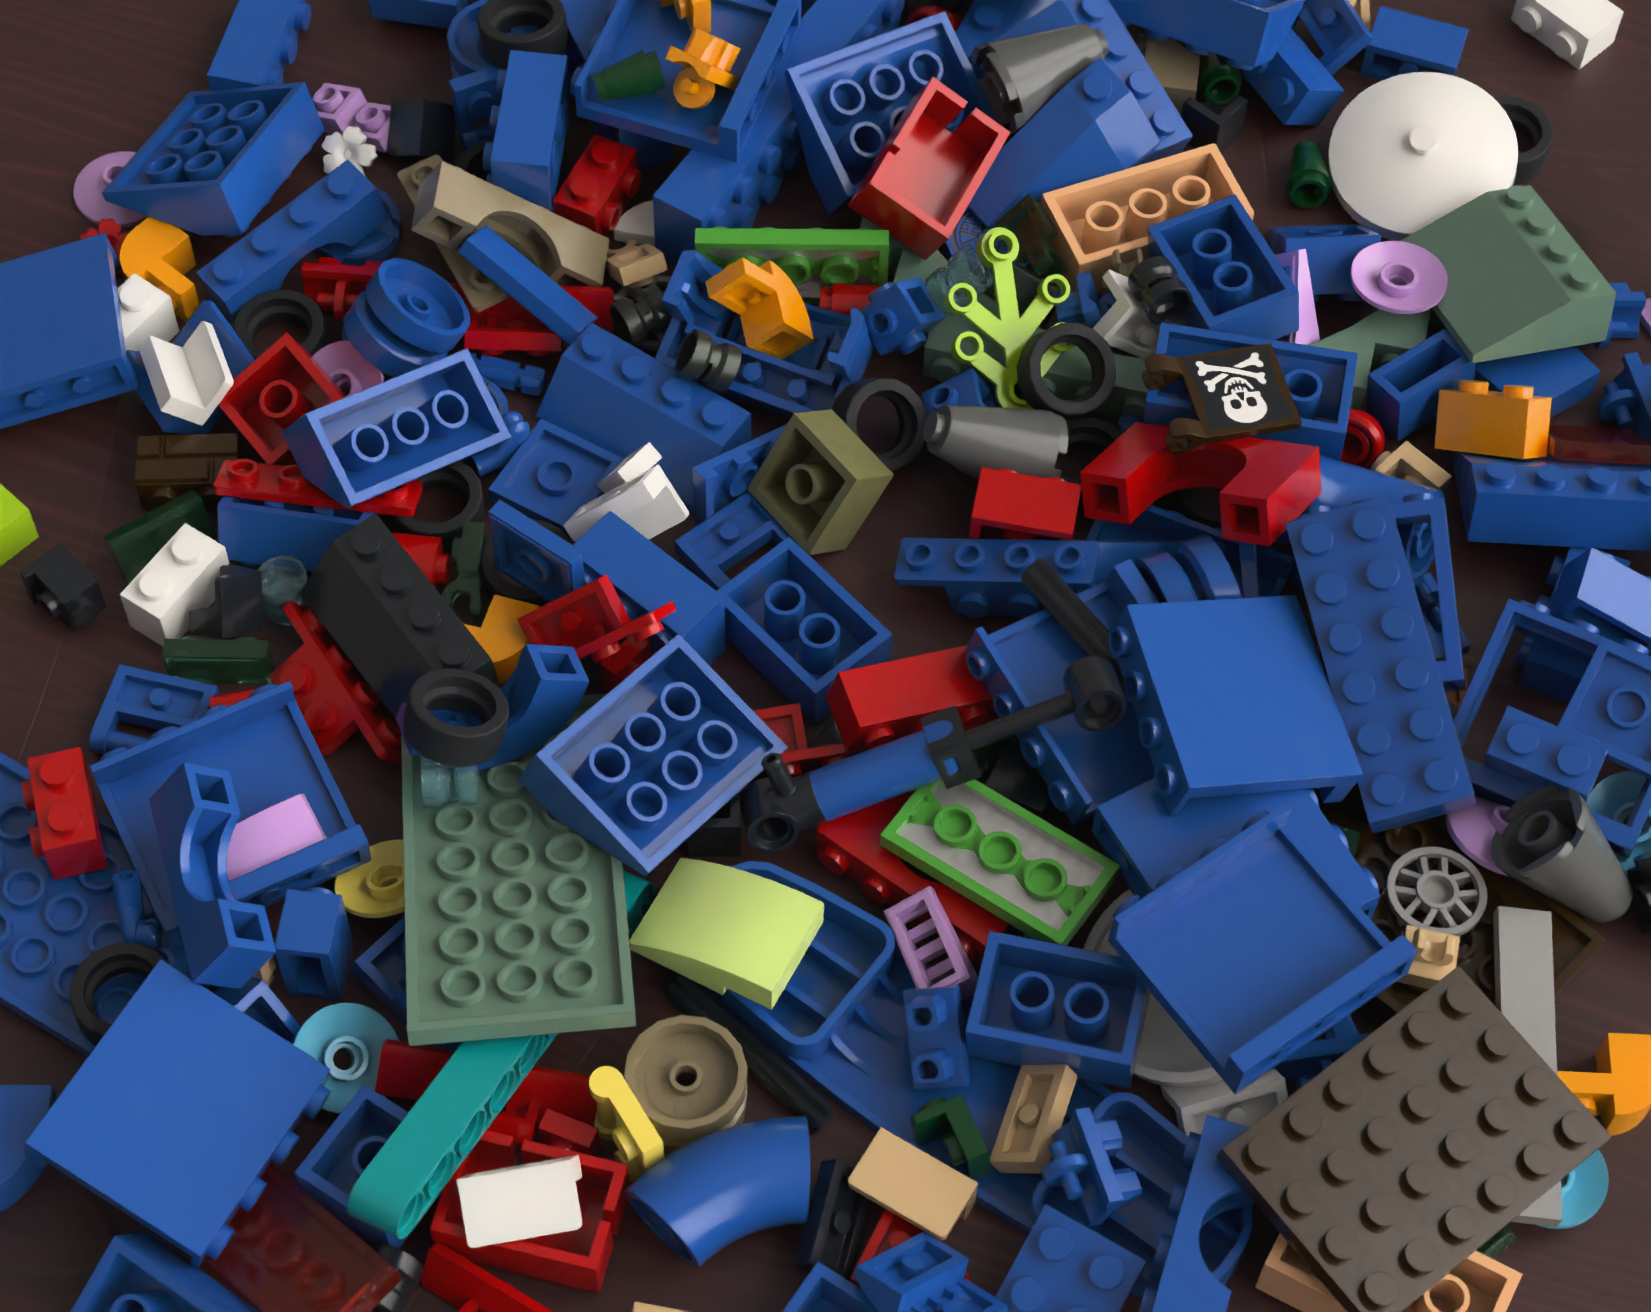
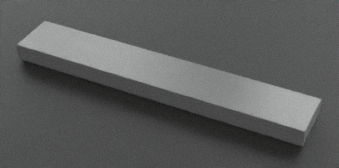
M1498 906L1493 913L1495 1006L1557 1075L1551 912ZM1561 1181L1511 1222L1557 1227L1562 1221Z

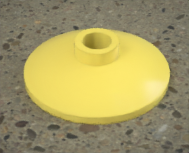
M403 839L388 840L369 846L370 862L336 877L335 894L342 895L347 912L365 918H382L404 912Z

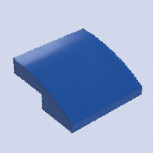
M925 1231L856 1266L854 1273L856 1281L878 1312H1008L1009 1305L964 1278L969 1261L968 1257Z

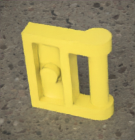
M602 1066L594 1070L589 1078L591 1096L597 1101L594 1127L599 1129L600 1138L615 1142L619 1149L614 1152L616 1162L628 1164L629 1179L632 1182L648 1168L664 1159L663 1141L621 1073L611 1066Z

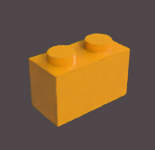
M1459 380L1457 389L1439 390L1434 449L1516 459H1532L1547 456L1551 397L1533 396L1534 387L1524 385H1503V392L1488 391L1489 382L1476 380Z

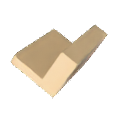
M882 1127L848 1178V1186L938 1240H945L958 1218L965 1221L976 1203L978 1189L976 1181Z

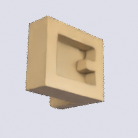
M1405 441L1393 453L1389 451L1382 453L1370 468V470L1439 489L1445 495L1452 478L1449 473L1408 441Z

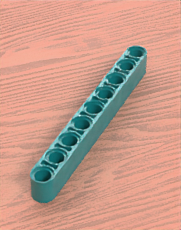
M623 870L628 934L630 937L643 919L642 907L647 902L648 894L654 891V884ZM558 1033L463 1041L356 1181L347 1203L348 1215L398 1239L407 1237Z

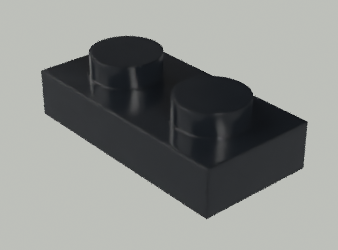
M838 1159L821 1161L794 1266L809 1274L819 1261L850 1281L871 1200L848 1186V1178L854 1169Z

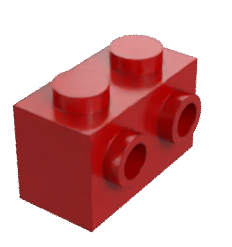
M595 134L553 199L554 213L574 223L586 226L607 238L609 233L617 226L628 202L639 190L642 181V171L638 170L637 149Z
M81 747L27 758L30 779L21 781L28 812L36 811L38 825L29 827L35 857L46 858L54 880L107 869L108 863L93 780Z

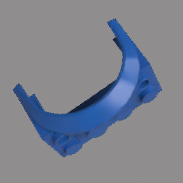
M695 250L682 251L662 298V302L672 316V319L655 359L675 370L679 350L687 335L695 329L708 334L712 342L716 344L729 343L740 348L742 354L740 366L730 387L721 394L787 419H791L794 413L832 409L835 398L848 385L862 379L874 347L868 336L865 318L857 308L852 307L851 315H846L804 303L808 312L814 340L781 360L747 347L741 318L737 313L728 335L724 339L722 333L732 310L709 298L705 281L722 271L723 268L715 265ZM698 378L694 379L695 382L706 387L704 381Z

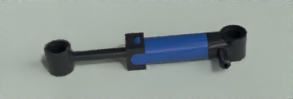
M1089 656L1073 662L1066 669L1063 676L1065 693L968 730H966L955 705L921 718L923 729L794 778L791 777L780 754H767L762 759L761 765L768 778L758 779L748 784L740 795V806L748 843L760 852L774 853L783 851L797 840L799 832L917 788L943 780L946 789L982 777L974 750L1072 713L1079 726L1088 731L1110 729L1124 718L1127 711L1126 699L1115 669L1110 661L1103 657Z

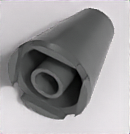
M1084 23L980 44L972 50V62L974 67L982 64L985 77L978 80L998 123L1001 126L1010 123L1008 131L1013 135L1033 118L1066 84L1100 57L1105 62L1104 56L1108 55L1109 49L1102 32L1098 28L1093 30L1088 24Z
M942 405L936 412L928 415L923 427V439L927 441V448L930 453L979 481L982 467L995 470L1010 469L1018 474L1042 478H1060L1062 470L1055 469L1054 467L1058 452L1067 455L1068 428L1065 419L1050 410Z
M1546 785L1528 793L1518 800L1506 813L1505 817L1510 820V823L1503 835L1497 830L1494 834L1491 854L1495 864L1506 875L1595 922H1609L1625 914L1633 898L1632 884L1582 796L1568 786V790H1560L1556 785Z

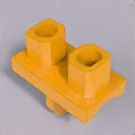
M696 27L684 50L671 45L665 59L685 67L677 75L673 85L674 96L677 102L689 109H702L713 99L715 83L735 91L741 78L730 73L741 49Z

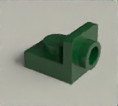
M962 1094L951 1099L939 1097L930 1100L919 1108L918 1113L910 1117L913 1136L919 1146L941 1137L952 1165L956 1167L963 1164L970 1179L975 1180L991 1173L989 1151Z

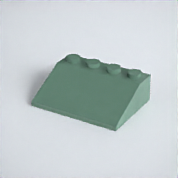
M1515 185L1507 189L1488 191L1401 240L1430 251L1445 267L1448 276L1447 289L1442 300L1432 309L1471 363L1606 341L1617 293L1531 185Z

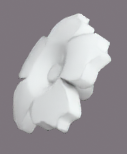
M347 126L343 136L338 132L328 135L322 143V148L331 153L323 157L324 172L329 174L346 160H349L365 176L362 166L371 167L373 160L378 158L376 147L371 144H364L367 138L362 134L359 127Z

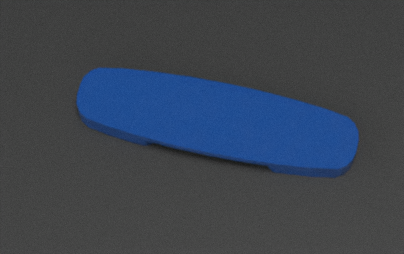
M747 861L730 866L773 880L824 902V920L772 1010L728 988L724 995L707 987L705 988L785 1063L875 1133H878L882 1127L969 1177L963 1164L956 1167L952 1165L941 1137L920 1146L917 1144L913 1136L910 1117L918 1113L919 1108L930 1100L939 1097L951 1099L962 1094L989 1151L990 1158L1021 1066L968 1056L971 1084L966 1087L913 1089L903 990L916 988L899 946L895 945L892 929L884 921L823 887L770 862ZM927 963L925 964L926 967H927V969H929V968L932 967V966L928 965ZM974 995L962 1001L965 1025L968 1022ZM1077 1078L1061 1127L1071 1121V1113L1075 1109L1090 1107L1094 1119L1116 1120L1122 1135V1148L1114 1156L1109 1157L1113 1170L1131 1168L1135 1171L1142 1188L1141 1194L1131 1205L1114 1210L1101 1225L1088 1228L1148 1261L1131 1293L1143 1299L1146 1286L1157 1289L1161 1278L1162 1270L1152 1267L1160 1236L1165 1234L1172 1237L1177 1218L1166 1215L1175 1183L1187 1185L1192 1167L1181 1164L1188 1136L1141 1097L1129 1092L1112 1093L1099 1082ZM990 1163L991 1173L974 1180L978 1183L976 1203L1026 1235H1029L1045 1204L1085 1225L1076 1199L1068 1200L1063 1186H1046L1041 1173H1000ZM1252 1207L1222 1212L1208 1221L1199 1232V1246L1203 1260L1210 1272L1223 1285L1227 1283L1237 1269L1252 1233Z

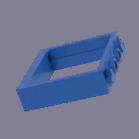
M1430 493L1407 495L1403 497V502L1391 504L1396 525L1404 526L1431 522L1446 661H1438L1436 663L1444 691L1466 690L1444 497L1434 499V495ZM1359 500V501L1353 502L1352 504H1355V503H1358V502H1362V501H1365V500ZM1325 505L1309 506L1296 520L1330 511V507ZM1287 529L1277 540L1289 539ZM1239 542L1244 598L1261 597L1256 544Z
M1509 598L1453 721L1461 749L1515 631L1591 661L1603 637L1599 635L1600 630L1596 626L1580 619L1572 618L1568 623L1551 616L1550 609L1539 602L1534 605L1524 600H1521L1519 603ZM1622 638L1617 643L1607 639L1651 660V656L1648 655L1649 650L1635 641ZM1464 757L1473 791L1477 796L1511 808L1522 797L1538 789L1535 786ZM1646 778L1626 825L1591 811L1613 852L1630 858L1651 810V779Z

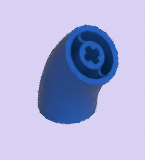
M1320 455L1322 493L1309 506L1325 505L1329 506L1330 510L1351 505L1359 500L1372 499L1388 494L1390 504L1403 502V497L1407 495L1430 493L1434 495V499L1444 497L1447 512L1446 495L1439 489ZM1431 522L1397 526L1412 580L1425 574L1435 559ZM1290 539L1277 540L1279 543L1291 546Z
M807 1117L769 1118L738 1124L708 1134L675 1150L648 1168L623 1190L624 1196L649 1229L676 1255L695 1268L701 1267L714 1254L746 1235L766 1228L806 1223L810 1193V1141Z

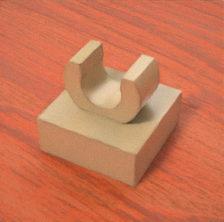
M1406 925L1403 935L1418 952L1408 973L1396 982L1429 989L1456 968L1460 936Z

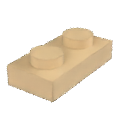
M1067 1064L1021 1065L990 1157V1163L1000 1173H1040L1042 1168L1050 1163L1052 1156L1049 1146L1055 1142L1052 1135L1062 1126L1078 1077Z

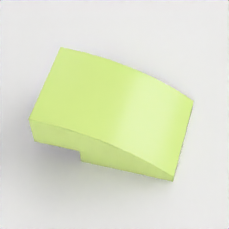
M680 858L630 938V950L721 995H724L728 988L772 1010L823 924L824 902L747 871L702 860Z

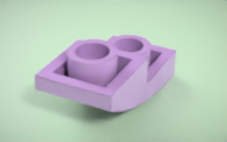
M324 83L312 98L325 128L324 132L329 135L338 132L343 136L347 126L359 127L362 134L367 138L364 144L374 145L376 151L385 153L388 149L391 106L367 102L360 88Z
M304 794L284 800L236 824L227 853L228 882L326 839Z

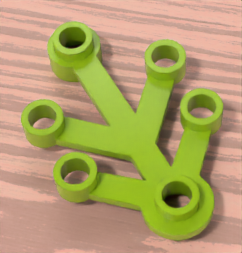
M996 227L980 237L976 245V254L984 266L992 269L998 318L977 301L976 291L967 283H958L948 289L944 296V304L949 312L955 315H962L1003 349L1005 367L983 351L984 344L981 337L971 331L963 332L954 338L951 343V353L955 360L964 364L968 363L995 385V398L1000 408L1034 409L1025 400L1017 398L1014 394V386L1018 383L1017 363L1024 348L1023 346L1053 306L1062 303L1068 298L1070 284L1064 276L1059 274H1052L1039 283L1036 297L1019 317L1012 261L1016 259L1019 253V243L1014 233L1010 230ZM996 238L1006 242L1008 247L1006 254H1000L995 250L994 240ZM1049 282L1059 286V298H1053L1049 295L1047 291ZM955 291H961L966 295L968 300L966 307H960L955 303L953 298ZM961 340H969L973 344L974 353L972 356L965 355L961 351ZM1066 343L1064 347L1058 344L1051 346L1043 354L1040 362L1041 377H1044L1060 354L1069 351L1075 345Z

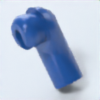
M510 411L502 415L512 438L469 456L472 468L478 478L504 468L524 440L530 435L529 423L523 420L519 412Z
M123 870L115 873L112 876L114 903L124 942L139 943L152 949L156 948L161 942L162 928L157 920H145L140 874L135 870Z

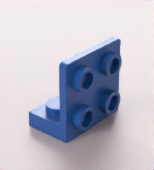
M202 301L172 343L183 347L199 324L205 321L214 327L233 379L255 361L213 301ZM126 351V355L137 374L139 389L135 391L164 432L187 435L209 434L225 413L219 405L203 426L160 411L140 352Z

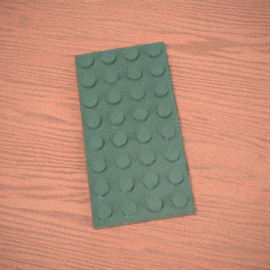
M608 693L583 695L571 718L553 737L518 759L483 770L453 772L448 765L439 764L422 755L409 754L401 733L406 1005L409 1046L636 1026L622 861L555 819L518 780L540 750Z

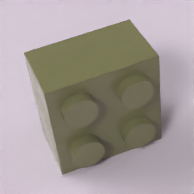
M832 409L794 413L747 489L808 555L845 550L894 474Z

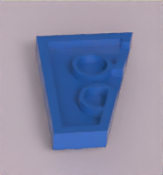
M786 425L692 467L694 523L697 526L749 491L747 489Z

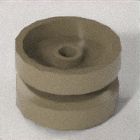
M679 1015L659 1020L639 1034L627 1053L624 1079L662 1139L664 1155L668 1156L675 1150L708 1134L743 1123L748 1098L747 1064L741 1045L727 1028L706 1017Z

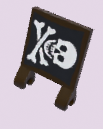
M1271 343L1177 358L1165 354H1153L1146 358L1145 366L1147 370L1142 372V379L1146 388L1149 390L1161 389L1181 379L1195 420L1177 418L1169 423L1168 429L1170 434L1166 435L1165 443L1172 454L1185 453L1205 443L1300 429L1302 421Z

